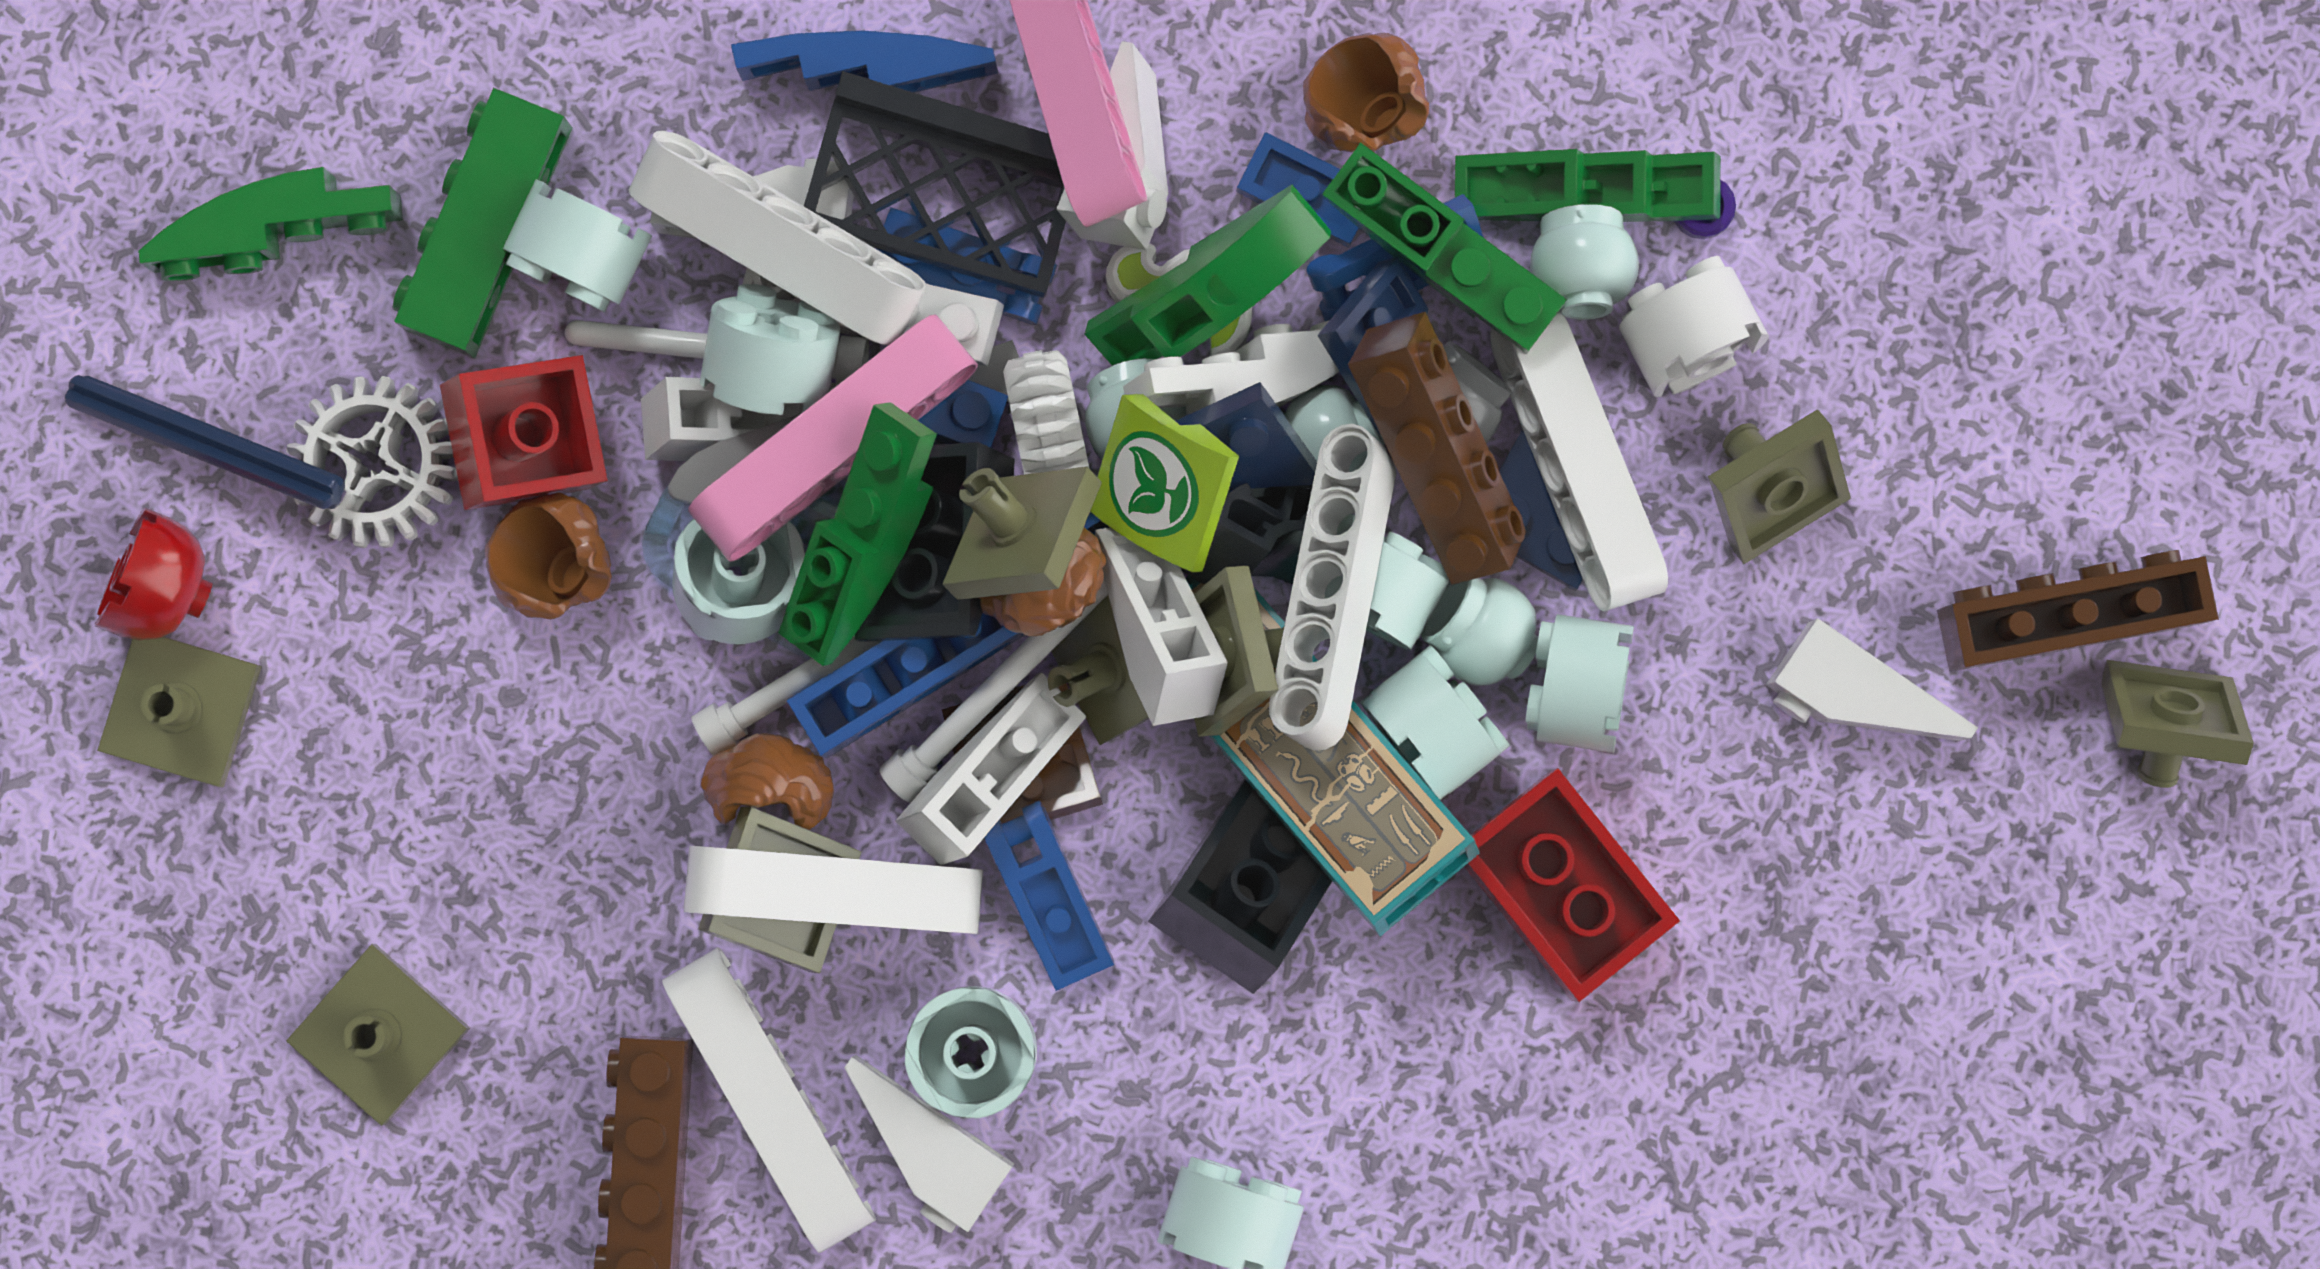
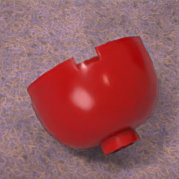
M144 508L129 533L136 536L133 544H128L121 560L118 558L98 608L97 615L100 616L95 622V627L135 640H152L166 636L178 628L187 614L199 618L213 585L212 582L202 579L205 556L200 542L189 529L170 517Z

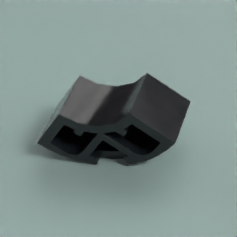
M1248 483L1237 487L1225 499L1203 571L1191 572L1184 568H1181V570L1196 581L1207 584L1225 567L1249 566L1251 577L1269 576L1293 584L1313 485L1251 489Z

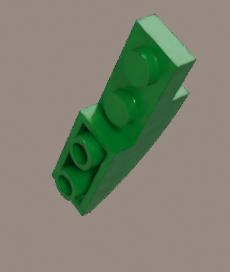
M1361 142L1322 193V197L1394 258L1398 257L1400 262L1472 318L1478 317L1526 354L1567 301L1565 297L1464 224V218Z
M324 167L280 174L221 194L189 211L164 228L138 251L139 263L154 273L160 272L161 280L164 281L197 279L200 277L199 268L224 265V272L227 274L260 272L263 270L262 261L280 259L278 234H285V241L311 242L323 239V229L348 226V233L351 235H374L386 232V222L403 220L401 195L390 185L337 190L336 178Z
M1290 185L1192 245L1185 262L1088 320L1084 335L1112 366L1129 360L1144 358L1159 359L1162 356L1164 358L1181 357L1225 328L1279 286L1330 239L1331 230L1297 189Z
M891 402L875 404L872 407L834 519L816 522L778 634L822 666L830 665L834 662L874 608L902 560L933 490V487L921 480L937 433Z

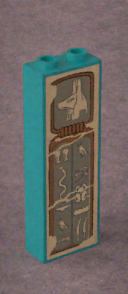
M1190 575L1186 578L1193 594L1205 585L1196 581ZM1254 587L1264 629L1285 627V622ZM1312 654V662L1318 661ZM1269 697L1222 735L1209 737L1381 937L1480 853L1476 842L1353 700L1348 725L1343 737L1336 745L1326 750L1314 751L1291 739L1273 724L1269 715ZM1318 702L1311 703L1302 711L1300 727L1310 723L1315 717L1318 710Z

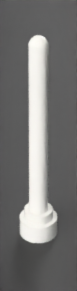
M574 320L565 328L567 341L577 346L701 359L704 358L707 339L706 333ZM841 336L840 341H838L832 379H836L837 385L868 362V338Z
M1105 579L1097 592L1095 603L1087 606L1081 617L1063 628L1057 627L1043 636H1029L919 747L911 745L906 751L898 749L879 769L887 785L899 797L911 803L938 772L936 765L1108 595Z
M854 635L832 664L822 666L811 658L734 706L730 702H726L720 707L715 703L709 705L691 717L693 725L713 756L727 749H732L740 742L739 739L748 735L747 727L788 703V699L882 641L860 642L855 640Z

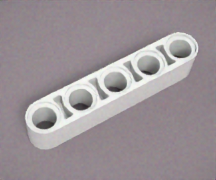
M656 131L653 134L629 188V193L635 201L874 342L890 345L904 334L926 288L925 281L918 274L692 140L668 131Z
M1559 310L1527 354L1492 328L1490 340L1495 361L1504 383L1513 392L1510 396L1592 601L1600 610L1607 611L1664 593L1668 587V573L1662 552L1565 316Z
M1345 424L1331 430L1324 438L1319 450L1275 672L1279 690L1270 697L1269 715L1273 724L1291 739L1314 751L1326 750L1336 745L1343 737L1348 725L1396 478V466L1388 449L1365 428L1355 424ZM1367 451L1365 463L1359 469L1349 472L1352 460L1358 454ZM1355 513V520L1350 529L1341 535H1337L1339 523L1344 517ZM1343 576L1342 585L1337 593L1329 598H1325L1327 585L1332 579ZM1325 639H1330V647L1327 654L1322 659L1312 662V654L1315 647ZM1318 702V710L1315 717L1310 723L1300 727L1302 711L1311 703Z
M689 846L684 912L978 934L983 870Z
M717 947L662 980L663 986L802 1230L816 1251L822 1253L876 1221V1217L868 1201L862 1202L855 1190L859 1185L836 1145L830 1147L823 1134L827 1132L825 1126L804 1090H797L791 1079L795 1074L771 1034L766 1036L759 1024L763 1021L740 979H733L727 968L731 964L723 951Z

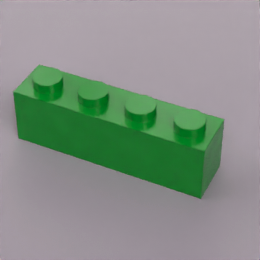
M494 87L487 102L479 101L467 126V136L472 137L464 158L463 160L456 158L451 163L444 178L442 193L447 195L439 217L438 219L430 217L419 237L417 251L422 253V257L413 277L406 275L402 279L394 296L392 308L398 312L394 322L405 331L474 359L476 358L513 270L512 267L506 265L511 253L503 249L505 242L535 180H540L549 185L573 127L563 115Z

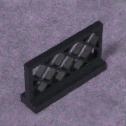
M842 71L804 202L805 208L873 248L1044 298L1047 293L1066 220L1057 211V206L1064 191V184L1049 133ZM841 122L866 129L878 150L848 165L836 144ZM883 135L898 140L888 145ZM915 144L928 148L940 169L910 184L894 153ZM945 154L958 157L959 159L949 163ZM832 157L839 171L825 177ZM884 159L901 189L871 204L854 174ZM975 162L990 167L1001 187L972 202L955 172ZM1005 172L1015 174L1021 177L1013 181H1010ZM946 178L962 208L932 222L916 192ZM844 179L861 207V210L842 220L815 212L821 191ZM1033 181L1061 188L1055 209L1035 220L1031 218L1016 190ZM1006 196L1023 226L994 241L977 211ZM906 198L923 228L905 238L888 234L877 213ZM968 217L984 247L967 256H962L948 250L938 231ZM867 218L873 229L858 225L857 223ZM1051 223L1045 242L1038 229ZM1029 235L1042 257L1036 278L1012 271L1000 249ZM929 237L934 247L918 242ZM990 255L995 265L979 260Z

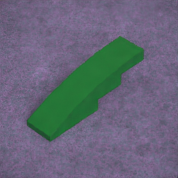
M1578 149L1455 156V197L1463 194L1473 204L1478 220L1541 221L1543 216L1553 210L1574 205H1603L1612 207L1621 212L1623 222L1720 219L1721 156L1715 151L1652 155L1646 150L1583 153Z

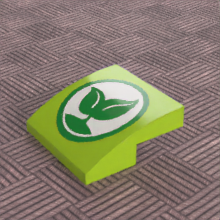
M1122 395L1097 476L1102 483L1090 512L1113 530L1152 554L1188 571H1203L1239 456L1201 424L1179 425L1145 395Z

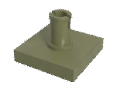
M1818 409L1768 440L1764 439L1759 433L1760 430L1752 423L1737 426L1724 439L1722 444L1724 452L1733 461L1709 475L1708 479L1729 545L1743 564L1751 561L1851 499L1832 425Z
M1088 466L998 478V475L990 468H983L972 473L962 484L966 489L960 490L959 495L960 499L974 511L943 585L957 600L1059 589L1102 482Z
M1249 566L1225 567L1194 594L1228 662L1214 715L1194 718L1198 737L1222 735L1279 690L1273 668L1277 667L1284 627L1264 629Z
M1107 595L1051 651L1058 666L1049 672L1047 679L1049 691L1068 683L1070 689L1056 694L1053 698L1065 707L1079 704L1082 712L1087 716L1086 720L1099 745L1113 740L1149 719L1129 677L1109 595Z
M166 637L152 640L132 639L97 751L224 788L262 666Z
M2106 660L2101 685L2117 746L2144 751L2141 763L2137 768V772H2139L2138 777L2142 781L2160 788L2175 786L2179 780L2178 774L2184 756L2242 765L2248 764L2254 742L2233 677Z
M740 807L726 847L727 849L859 859L862 851L752 807ZM703 914L698 930L807 972L820 974L837 924Z
M371 944L286 1042L378 1124L383 1126L388 1123L470 1030V1027L377 944Z

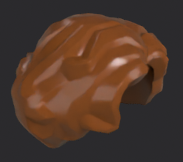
M1365 33L1345 38L1328 49L1314 63V67L1303 81V100L1306 108L1305 124L1313 134V137L1322 146L1332 150L1354 152L1361 142L1375 152L1382 146L1415 136L1426 123L1429 115V102L1425 96L1424 78L1418 67L1419 57L1413 48L1402 38L1389 33Z
M556 492L551 495L546 494L519 501L495 525V529L485 545L486 568L490 577V584L498 601L504 607L519 611L527 618L552 620L561 617L572 606L600 599L610 588L612 579L610 567L612 564L609 552L605 547V542L600 537L597 516L592 508L574 496H567L561 492Z
M1085 527L1083 528L1059 589L979 597L983 614L996 618L1009 631L1035 637L1043 636L1057 627L1063 628L1082 616L1087 606L1095 603L1097 592L1104 580L1102 568L1106 565V557L1101 550L1098 538Z
M756 733L743 739L732 749L717 753L707 762L700 783V787L704 791V799L713 808L714 817L724 825L736 818L737 809L741 805L760 808L781 803L787 806L789 815L794 819L795 825L811 830L827 816L832 807L834 795L831 771L825 766L823 757L814 755L808 747L804 748L801 745L794 744L790 738L767 733Z

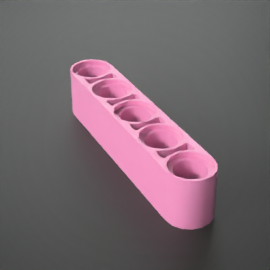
M1010 0L1064 188L1078 219L1087 228L1147 201L1143 180L1088 0Z
M936 314L926 317L709 485L692 501L688 507V512L728 561L732 562L740 559L849 475L873 405L891 402L916 420H919L962 386L978 367L977 362Z

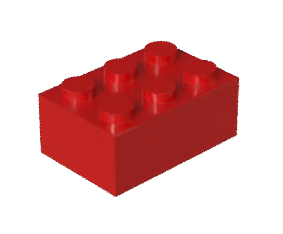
M1559 768L1549 771L1470 834L1474 838L1480 853L1464 866L1465 869L1571 1001H1582L1680 922L1679 918Z

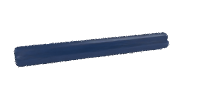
M76 375L69 381V389L64 397L66 404L72 409L320 509H335L341 502L345 482L338 475L91 376Z

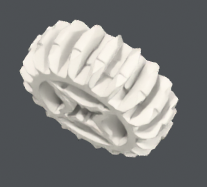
M1042 350L1025 353L1020 358L1008 360L1003 373L1024 475L1085 466L1089 468L1067 359L1058 350L1042 353Z
M362 376L354 379V397L351 398L342 386L338 384L331 386L329 389L330 396L335 404L329 408L317 399L310 401L309 407L311 411L319 416L314 425L301 419L295 422L294 428L308 437L305 445L298 443L288 444L286 452L293 457L303 459V462L325 470L327 451L329 450L337 454L346 465L347 475L344 490L347 492L342 502L335 509H320L314 506L308 520L313 525L319 527L332 519L328 535L338 541L345 538L352 529L353 544L359 548H366L368 546L373 529L375 530L379 545L384 548L393 546L395 540L394 526L398 527L400 533L406 539L413 540L417 538V528L411 519L417 515L427 524L435 525L438 522V517L436 513L426 507L428 503L434 498L442 504L450 505L453 500L451 494L438 488L440 479L451 482L458 481L456 468L442 465V459L454 458L451 442H438L439 439L449 434L446 418L430 422L437 413L439 405L433 399L427 398L415 406L419 390L409 383L404 385L395 396L394 380L382 376L377 382L374 395L368 380ZM373 412H387L383 422L376 421L369 433L361 438L352 439L337 433L346 423L358 416ZM406 421L414 429L421 446L422 464L419 474L405 467L400 459L399 449L404 439V436L400 433ZM376 447H380L378 455L386 461V465L398 471L399 474L394 476L384 470L378 474L371 470V477L366 478L368 468L361 463L359 458L348 453V450L352 448L362 454L370 451L376 455ZM395 485L410 491L403 500L388 509L372 513L360 512L364 502H371L378 490L385 486ZM294 498L296 504L300 506L310 505Z

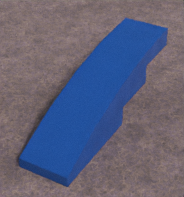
M864 30L795 33L731 44L736 70L742 81L801 68L809 91L838 85L842 71L914 93L998 74L992 48L928 35Z

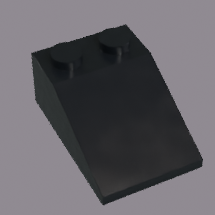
M980 442L933 445L921 480L933 487L932 493L902 560L874 608L855 633V640L868 642L976 636L983 614L980 599L957 600L943 585L974 511L960 499L959 493L960 490L966 489L962 485L972 473L983 468H990L998 475V478L1014 476V458Z
M1244 778L1190 856L1148 922L1254 994L1278 970L1331 885L1332 880Z

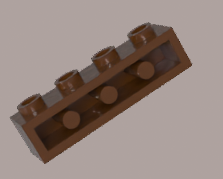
M1426 311L1367 329L1348 366L1451 585L1510 570L1527 531L1521 514L1512 501L1500 475L1497 462L1489 451L1473 416L1470 403L1460 388L1449 364L1446 351L1438 339Z
M2172 550L2141 557L2143 568L2119 572L2117 561L2080 568L2078 569L2080 580L2056 584L2054 573L2016 580L2017 592L1993 596L1991 585L1953 592L1955 603L1937 610L1949 672L2181 629L2219 620L2206 556L2181 560L2180 550Z
M629 1035L620 1038L619 1049H610L606 1081L608 1088H617L615 1114L605 1115L602 1149L603 1153H612L611 1179L601 1180L598 1196L599 1218H608L607 1244H598L596 1247L594 1269H679L693 1039Z

